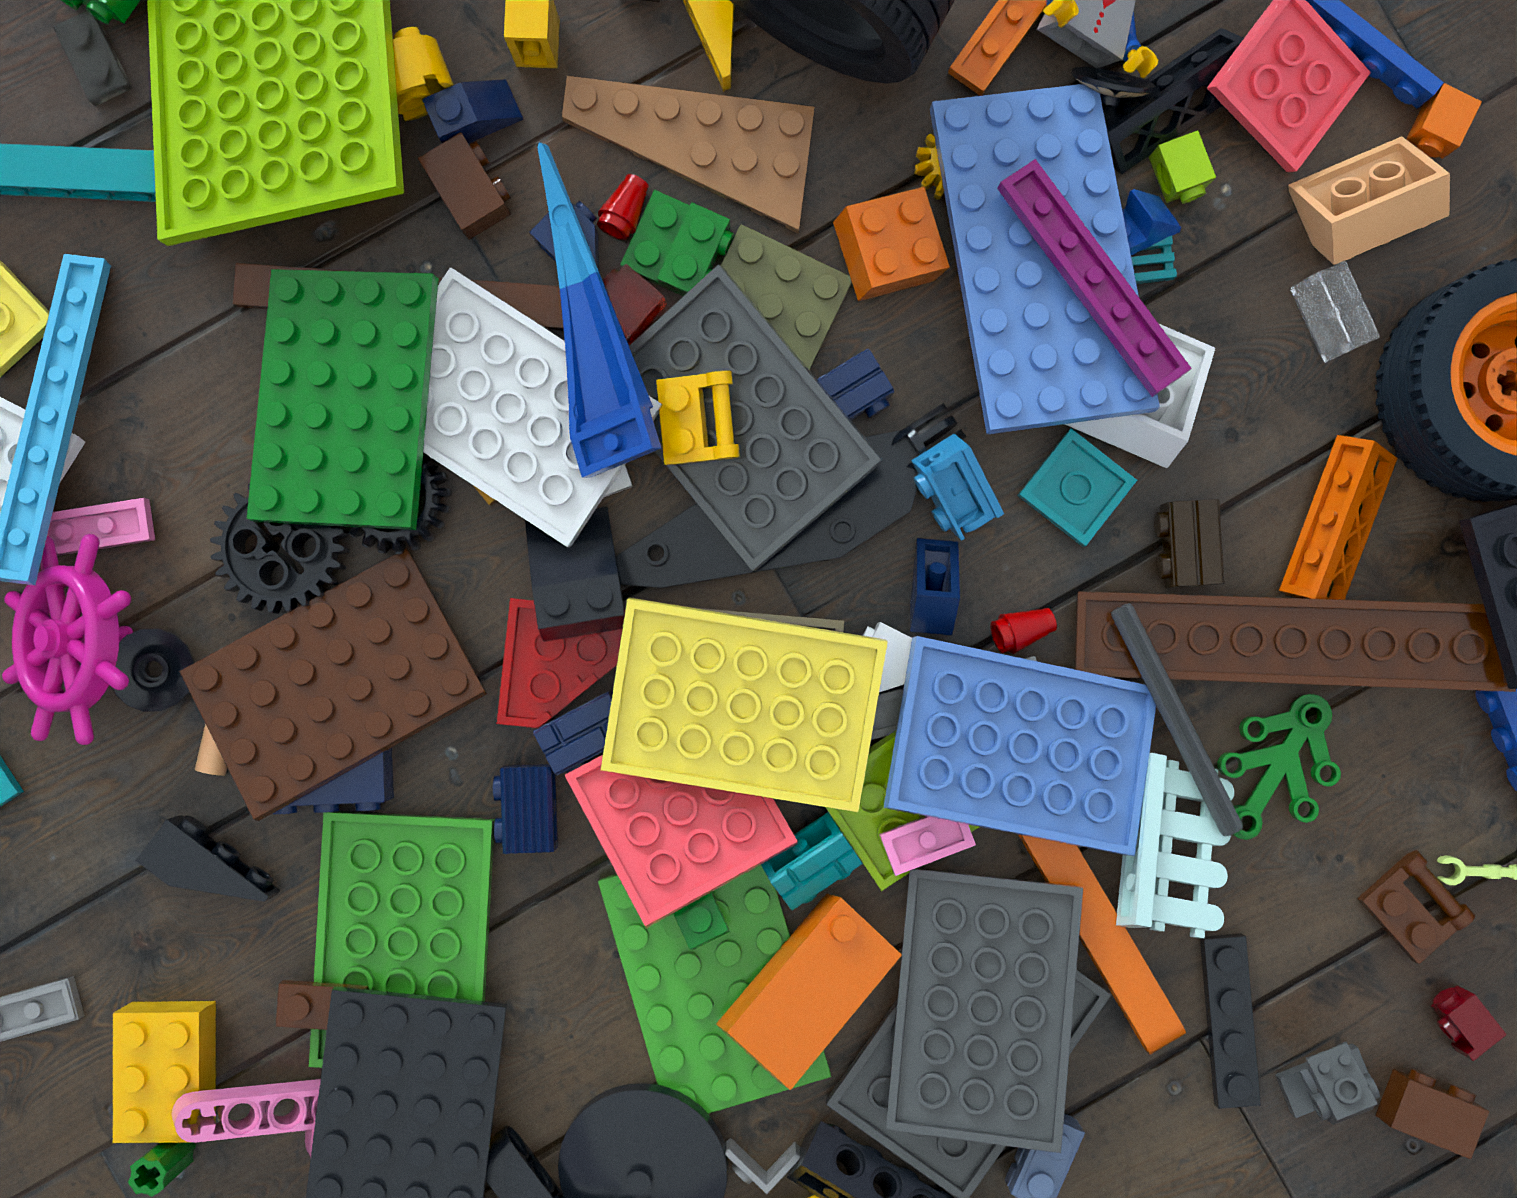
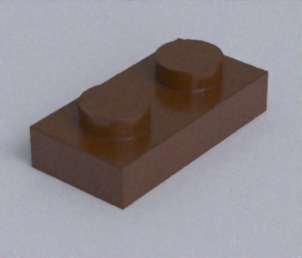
M283 980L279 983L276 1026L327 1030L332 989L336 986L368 990V986Z

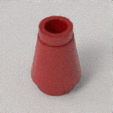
M626 175L624 181L621 182L598 211L600 218L597 225L603 232L619 240H626L629 234L635 233L646 192L649 188L647 182L636 175Z
M1047 607L1044 609L1000 614L998 620L991 622L990 628L997 649L1001 653L1009 651L1015 654L1049 635V633L1055 632L1057 630V623L1053 612Z

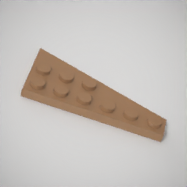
M567 76L562 110L563 122L607 143L611 142L642 160L647 162L649 160L662 166L668 172L724 199L729 198L750 208L752 212L764 218H771L785 225V228L799 234L815 107Z

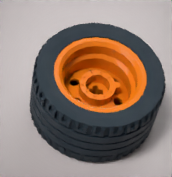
M1514 258L1510 261L1506 259L1473 271L1438 289L1419 301L1416 306L1410 308L1407 315L1397 323V328L1391 331L1389 335L1391 339L1383 347L1384 352L1379 358L1380 368L1375 376L1377 378L1375 391L1377 392L1376 406H1378V417L1383 424V433L1386 434L1389 445L1395 449L1398 459L1401 458L1404 466L1412 469L1415 472V476L1425 480L1427 485L1438 487L1439 491L1444 494L1451 493L1453 497H1465L1470 501L1480 500L1481 502L1517 499V347L1515 345L1517 337V258ZM1473 345H1474V349H1475V356L1473 355V353H1472V351H1471V348H1472ZM1471 389L1472 395L1466 397L1465 390Z

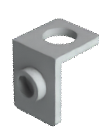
M729 1138L725 1142V1155L733 1162L732 1168L734 1172L747 1184L753 1181L766 1194L800 1159V1146L794 1142L765 1171L733 1139Z

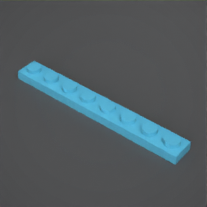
M70 254L63 255L0 513V581L36 585L111 265L104 258Z

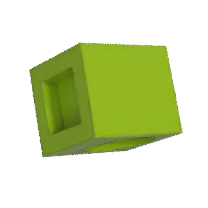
M1198 130L1158 145L1149 156L1166 203L1179 198L1182 204L1196 200L1206 194L1205 188L1216 178Z

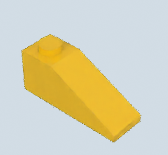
M682 0L723 92L731 89L735 5L730 0Z

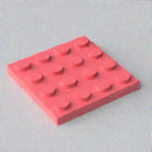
M603 755L565 774L568 784L645 928L797 845L798 842L773 798L602 771Z

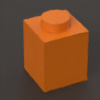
M1443 83L1434 96L1423 104L1406 140L1416 145L1427 156L1443 159L1460 147L1482 101Z

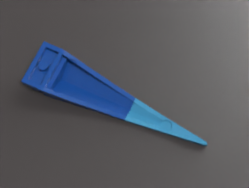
M539 142L537 148L552 229L561 298L567 366L569 434L582 478H592L659 450L661 445L650 409L653 408L652 402L549 146Z

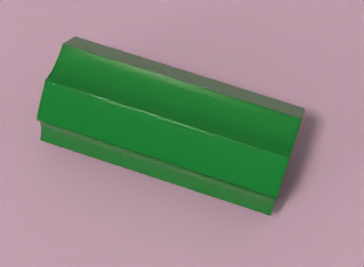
M194 1142L157 1143L130 1166L131 1177L128 1180V1184L135 1194L143 1193L153 1197L194 1161L193 1151L196 1148V1144Z

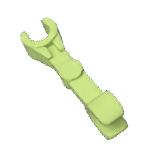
M1444 855L1437 859L1439 863H1453L1455 867V872L1452 876H1437L1440 882L1448 885L1460 884L1466 876H1483V878L1488 879L1509 877L1517 880V864L1509 865V867L1495 864L1465 866L1461 860L1452 856Z

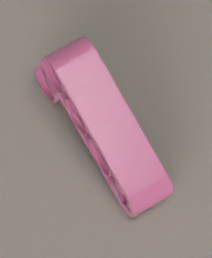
M321 1079L186 1093L178 1098L173 1105L171 1113L173 1123L181 1139L195 1143L305 1131L306 1150L311 1157ZM281 1100H295L294 1108L287 1115L276 1116L273 1114L275 1106ZM246 1103L251 1106L249 1114L244 1119L234 1121L228 1118L230 1110L235 1105ZM215 1106H217L218 1116L220 1119V1122L215 1123L213 1119V1116H216V1113L214 1111ZM199 1109L201 1115L197 1117V1123L188 1124L187 1119L191 1117V1110Z

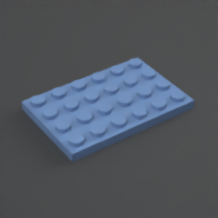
M915 636L911 642L884 808L1126 856H1135L1156 704L1147 686L1144 684Z

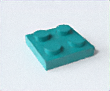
M1071 428L1017 496L1075 542L1085 547L1137 482V479Z

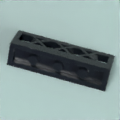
M1220 28L1147 78V81L1155 85L1152 93L1137 97H1121L1119 106L1108 105L1103 108L1113 165L1117 172L1123 174L1151 155L1158 145L1173 140L1222 106L1219 100L1207 89L1201 104L1195 108L1188 107L1194 91L1201 86H1209L1244 37ZM1168 109L1174 110L1169 125L1160 132L1155 131L1154 128L1159 115ZM1133 133L1140 134L1135 148L1124 156L1119 142Z

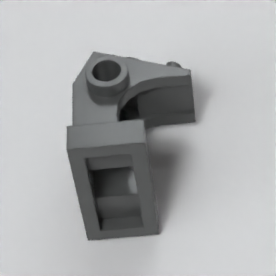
M1346 1041L1328 1050L1306 1057L1307 1062L1275 1074L1289 1111L1295 1118L1316 1111L1322 1121L1327 1120L1332 1125H1335L1374 1109L1378 1105L1376 1099L1380 1098L1379 1090L1368 1073L1359 1048L1354 1044L1348 1045Z

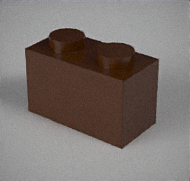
M460 132L418 158L468 240L511 215L504 203L511 199L498 176L490 180L483 166L487 165L489 161L477 141L468 144Z
M1411 1068L1409 1075L1393 1069L1375 1116L1395 1130L1472 1159L1490 1112L1474 1102L1477 1095L1454 1084H1450L1448 1090L1435 1085L1436 1078Z

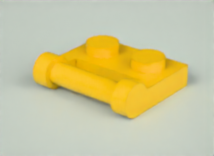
M715 371L706 374L656 380L658 402L662 404L659 408L664 465L740 457L739 444H734L729 385H733L732 371ZM712 388L717 437V446L708 447L703 389Z

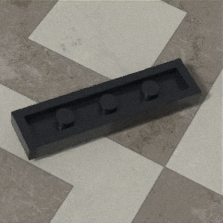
M1242 933L1205 936V938H1200L1214 1105L1218 1109L1261 1106L1246 936Z

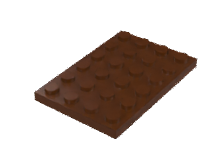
M407 548L404 549L403 554H395L324 593L325 596L315 597L309 601V606L301 605L293 609L292 612L278 617L179 671L254 820L260 821L487 695Z

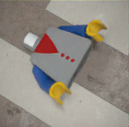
M1046 0L1047 6L1043 10L1045 15L1039 23L1037 30L1095 68L1124 60L1123 68L1125 71L1133 73L1137 69L1140 77L1144 79L1158 65V59L1154 52L1147 47L1141 46L1137 39L1133 12L1136 0Z

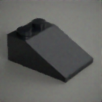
M608 507L596 508L570 548L525 520L538 630L543 642L623 629L625 609Z

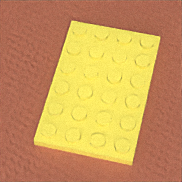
M628 598L601 770L859 812L888 641L868 636Z

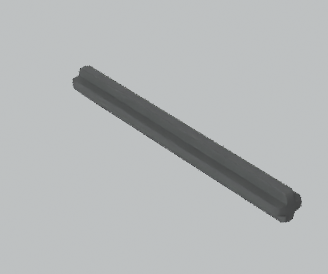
M1130 603L1117 607L1111 612V616L1219 831L1223 836H1230L1239 832L1243 828V824L1134 607Z

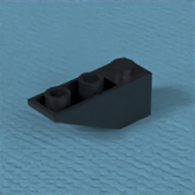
M179 815L166 819L135 860L171 887L262 902L275 897L280 892V889L272 884L274 880L266 871L256 866L249 867L239 859L240 853L233 846L224 841L216 842L205 833L207 828L199 820L188 815L185 817Z

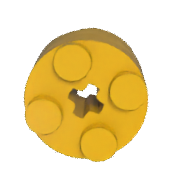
M406 27L395 33L393 51L398 114H402L404 120L409 121L428 115L422 101L423 98L454 84L437 40L428 35H421L417 27Z

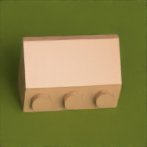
M1403 136L1288 185L1289 193L1312 245L1333 265L1349 260L1356 255L1389 243L1391 240L1424 228L1449 216L1450 173Z

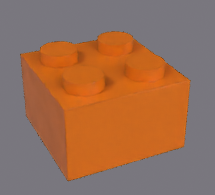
M925 187L846 206L833 222L858 301L933 282L950 268Z

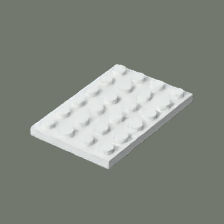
M450 267L438 285L423 452L570 548L625 464L592 478H582L569 434L565 341ZM650 397L653 405L650 412L654 421L659 414V408L662 404Z

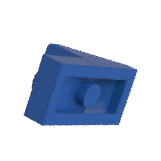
M1135 189L1129 192L1125 209L1122 212L1131 255L1180 232V224L1159 196Z

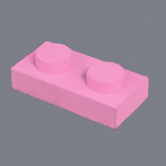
M928 816L879 834L895 876L976 845L968 824Z

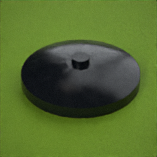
M634 1083L606 1090L580 1109L571 1122L562 1142L559 1153L558 1172L564 1198H724L728 1182L729 1160L725 1155L726 1145L719 1128L698 1103L683 1093L665 1086Z

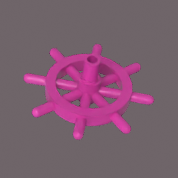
M87 534L81 539L75 566L59 565L54 540L47 536L40 564L41 571L38 573L36 585H27L22 594L17 591H10L4 598L5 603L15 611L12 628L14 664L4 670L2 678L7 684H15L19 681L27 697L37 705L31 729V737L36 741H43L49 736L55 712H70L76 741L81 745L90 744L94 739V732L89 708L101 699L109 685L116 690H123L129 684L128 676L116 667L119 642L126 635L133 633L129 626L119 627L117 613L130 605L131 595L124 590L117 591L112 595L104 580L93 571L100 544L99 538L94 534ZM66 587H69V588H68V592H67V596H65V591H64V589H65ZM63 680H64V685H65L66 691H64V690L61 688V687H62Z

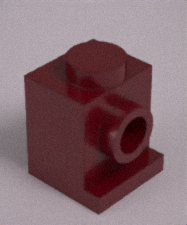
M1458 985L1441 991L1433 999L1434 1004L1431 1007L1441 1018L1436 1022L1437 1025L1452 1041L1451 1046L1455 1051L1472 1061L1476 1060L1507 1035L1478 997Z

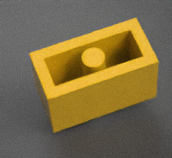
M505 0L504 39L516 67L558 68L560 19L554 0Z

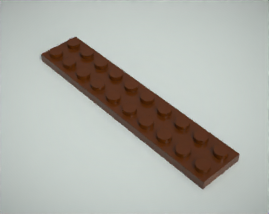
M1077 592L1075 670L1107 677L1142 678L1111 616V612L1114 609L1130 603L1134 607L1170 679L1516 692V689H1508L1484 604Z

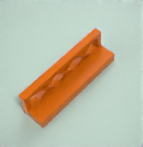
M1337 435L1279 591L1302 599L1345 600L1396 464V456L1376 441ZM1377 460H1379L1380 462L1378 464L1377 470L1375 472V475H1373V470L1375 468ZM1361 502H1362L1363 507H1362V510H1361L1360 515H1359V511H1358V510H1359L1360 505H1361ZM1348 540V547L1344 555V548ZM1333 580L1334 585L1328 598L1327 593Z

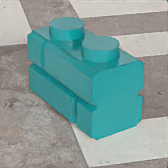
M827 812L794 834L798 841L797 845L762 863L761 866L771 884L782 896L789 908L794 910L801 904L812 901L819 892L837 880L847 878L855 868L863 863L830 813Z

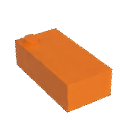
M826 894L716 1025L772 1077L791 1090L902 954L841 897Z

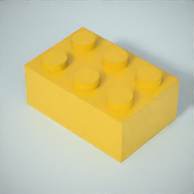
M216 1001L131 1002L113 1013V1143H190L181 1139L177 1134L171 1113L173 1105L182 1095L195 1091L216 1089ZM199 1109L191 1110V1117L187 1119L188 1124L197 1123V1117L201 1115Z

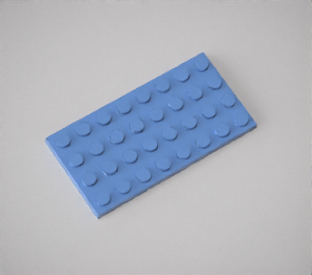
M1083 84L932 101L930 115L986 433L995 434L1151 413L1160 408L1158 395L1156 394L1151 397L997 189L1001 181L1036 159L1138 295L1100 93Z

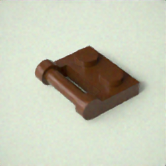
M1415 850L1404 856L1357 899L1413 962L1420 964L1456 931L1462 930L1471 924L1475 914L1466 904L1460 905L1427 868V860L1418 850ZM1410 876L1417 880L1446 913L1440 921L1437 922L1404 885L1403 882Z

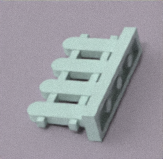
M1149 753L1135 856H1122L1116 926L1128 928L1150 927V930L1160 932L1165 931V924L1190 928V937L1205 938V931L1219 930L1224 923L1222 910L1216 905L1207 904L1209 888L1224 886L1228 878L1226 868L1218 862L1211 861L1212 846L1227 844L1231 835L1223 836L1219 831L1191 773L1179 770V762L1167 760L1165 755ZM1220 778L1230 800H1232L1234 797L1233 785L1228 780ZM1176 797L1201 802L1200 816L1175 812ZM1172 840L1197 843L1196 858L1171 854ZM1169 881L1193 885V901L1168 897Z

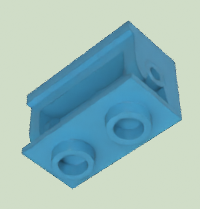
M956 434L949 436L911 460L919 474L913 478L914 482L926 499L932 498L936 508L931 513L943 532L950 529L962 541L965 537L960 530L961 527L965 533L971 532L993 518H999L1004 514L971 447Z

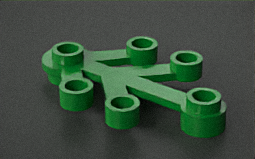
M1304 694L1297 697L1291 703L1287 712L1262 718L1248 716L1241 721L1239 725L1240 735L1245 740L1252 742L1264 740L1269 732L1290 729L1281 744L1239 754L1225 752L1219 757L1217 762L1218 770L1221 774L1230 778H1238L1248 769L1268 765L1245 805H1234L1240 820L1242 817L1249 815L1252 819V826L1248 830L1241 829L1239 832L1234 833L1233 836L1248 840L1260 833L1263 824L1261 813L1284 775L1291 798L1289 804L1291 816L1305 823L1315 820L1318 816L1319 807L1314 799L1309 798L1298 752L1307 739L1314 763L1311 768L1313 781L1323 786H1333L1339 781L1341 771L1337 764L1331 762L1324 731L1329 727L1332 720L1331 707L1324 698L1315 694ZM1311 707L1317 711V719L1313 723H1309L1305 717L1306 711ZM1256 721L1260 726V731L1256 736L1251 737L1247 728L1251 722ZM1231 757H1235L1238 761V768L1234 772L1229 773L1226 769V761ZM1328 765L1331 769V777L1323 781L1320 777V770ZM1306 801L1310 806V810L1306 816L1301 817L1298 813V806Z

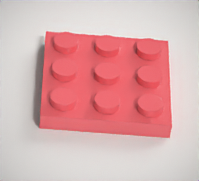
M1273 0L1207 89L1286 172H1297L1371 72L1306 0Z

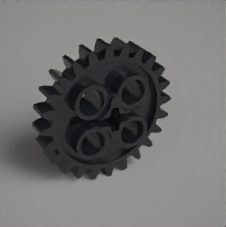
M234 493L233 496L238 506L234 509L223 505L222 510L229 517L227 522H214L217 528L223 530L222 536L210 538V542L221 546V551L214 553L210 557L212 560L224 563L215 574L222 578L230 577L224 589L230 592L239 590L236 599L238 602L248 603L252 600V609L262 611L267 605L268 612L279 614L283 604L287 612H292L293 609L297 608V601L302 606H309V601L312 600L311 594H315L318 597L325 596L324 593L326 591L322 586L325 582L333 585L339 583L331 573L334 569L346 570V566L339 562L337 558L338 555L350 553V549L339 545V540L349 536L348 531L336 528V526L285 523L279 526L278 523L263 522L272 535L283 539L281 542L283 549L302 565L304 572L299 574L297 567L290 557L277 552L280 546L275 539L262 530L257 522L247 520L249 497ZM256 534L257 546L252 552L247 554L245 550L246 540L249 536ZM314 537L316 549L312 555L305 557L302 550L303 545L308 539ZM282 565L284 569L283 579L280 583L273 585L271 581L272 571L275 567Z

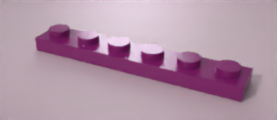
M1034 159L1000 182L997 188L1151 397L1187 374L1192 369L1037 160Z

